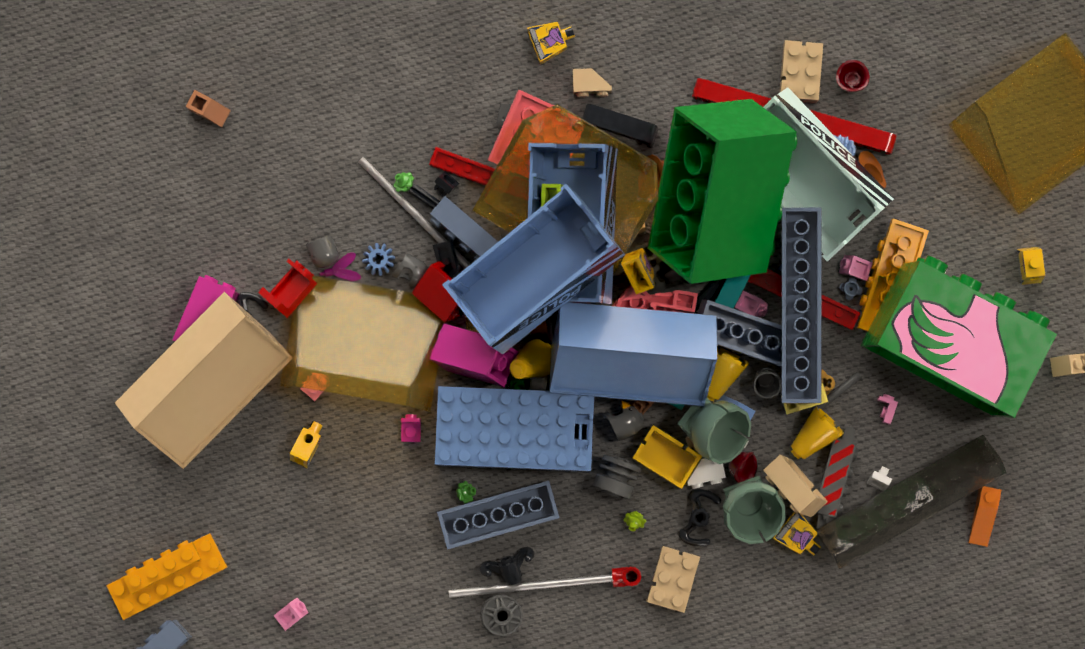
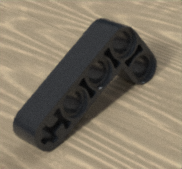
M588 103L581 123L635 140L637 144H645L648 148H653L659 130L657 125Z

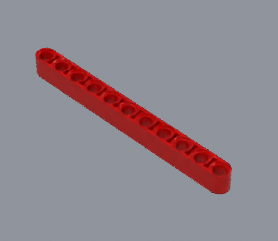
M697 78L692 98H700L708 103L752 99L762 107L772 99L702 78ZM810 110L833 135L839 137L841 134L844 138L848 136V139L853 140L856 146L862 147L863 145L867 149L877 152L884 151L886 152L885 154L892 155L897 137L895 134Z

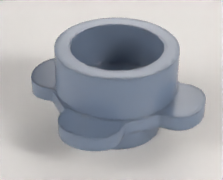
M850 278L848 282L840 285V290L845 293L847 300H852L855 295L862 293V288L859 287L855 278Z

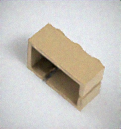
M785 40L780 79L782 81L779 93L789 88L802 102L817 103L819 101L823 43L806 42L802 46L800 41Z
M779 455L764 469V472L767 474L766 479L772 485L775 484L779 488L777 492L782 498L788 499L791 502L790 507L796 514L800 513L802 516L812 517L828 502L818 489L812 492L813 483L792 459Z
M662 546L652 580L656 582V586L651 585L646 602L685 613L700 556L682 552V555H679V550Z

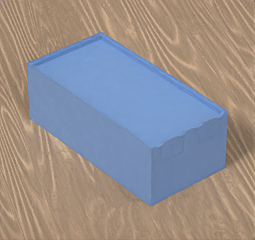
M567 302L558 310L551 345L550 393L704 406L717 362L716 316Z

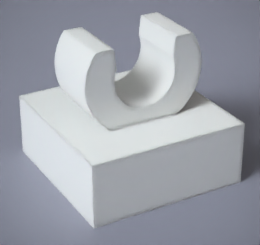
M882 466L879 472L874 471L867 484L885 492L892 480L887 477L889 469Z

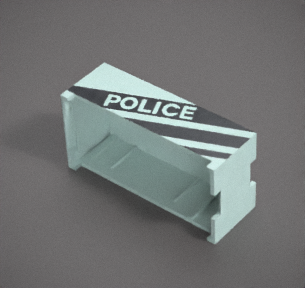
M786 88L763 107L797 131V147L792 152L789 166L790 180L784 189L781 207L822 208V253L824 254L822 257L829 261L890 204L894 198L789 88ZM859 209L861 212L850 221L848 218ZM863 214L866 218L856 227L853 223Z

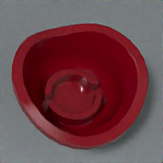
M858 60L845 61L840 65L836 74L837 84L848 92L863 90L870 80L867 67Z
M741 452L730 461L729 471L736 482L740 483L755 477L757 460L754 452Z

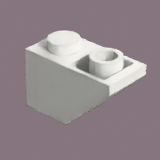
M705 458L701 459L688 479L687 486L692 485V489L704 487V482L710 481L711 485L721 483L722 478H726L723 464H717Z

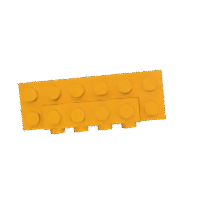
M891 219L886 237L880 240L877 245L879 255L878 258L873 259L871 266L873 274L872 277L868 276V280L865 283V287L868 288L866 295L863 294L860 299L859 305L862 306V314L857 326L858 329L868 332L901 265L916 262L917 258L921 257L929 230Z
M211 533L190 543L186 540L177 545V550L171 552L168 549L160 553L161 558L155 561L153 558H150L143 562V567L136 569V567L130 568L125 571V576L106 585L122 619L125 620L228 568Z

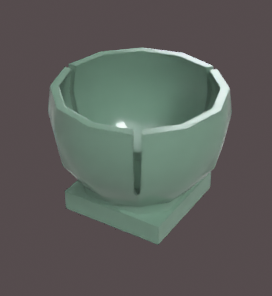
M706 398L704 406L692 405L678 422V425L692 440L695 450L703 458L717 464L732 461L742 452L749 440L732 429L750 437L751 421L748 413L741 407L724 400L711 403Z
M760 476L723 489L726 497L723 502L724 524L736 539L748 544L764 543L759 532H761L766 542L779 533L785 522L784 501L776 489L761 481Z

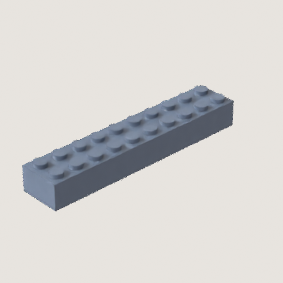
M782 208V403H821L822 208Z

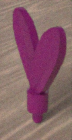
M354 252L347 253L332 268L324 269V272H320L319 275H325L326 277L334 275L350 281L360 280V274L345 269L354 261L356 254Z

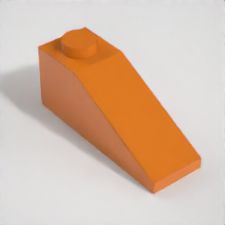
M979 486L968 543L988 547L1002 490Z

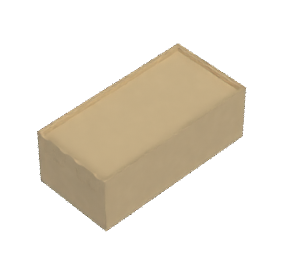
M224 292L115 404L136 431L184 469L282 370L292 357L265 327Z

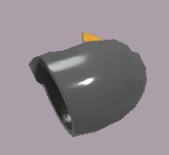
M622 401L619 411L614 413L606 411L602 413L603 417L607 419L617 441L633 437L642 429L644 424L643 414L635 406H631Z

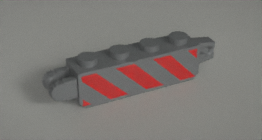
M852 426L845 427L841 439H836L830 446L818 489L828 501L816 512L818 513L816 528L828 531L833 518H836L842 512L843 504H840L842 496L845 497L848 486L845 484L847 478L852 476L853 467H851L853 459L856 460L859 451L856 448L857 444L853 443L856 431Z

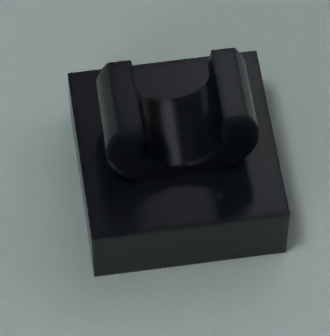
M445 171L434 181L436 183L434 190L436 191L441 187L444 190L441 196L445 197L454 191L460 183Z

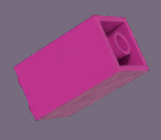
M205 275L204 278L199 276L172 340L175 342L224 292L236 301L239 295L235 291L236 288L225 282L222 285L217 284L218 281L208 275Z
M443 324L435 347L432 349L430 360L448 372L505 387L510 374V364L517 356L518 351L511 347L504 354H501L489 346L480 333Z

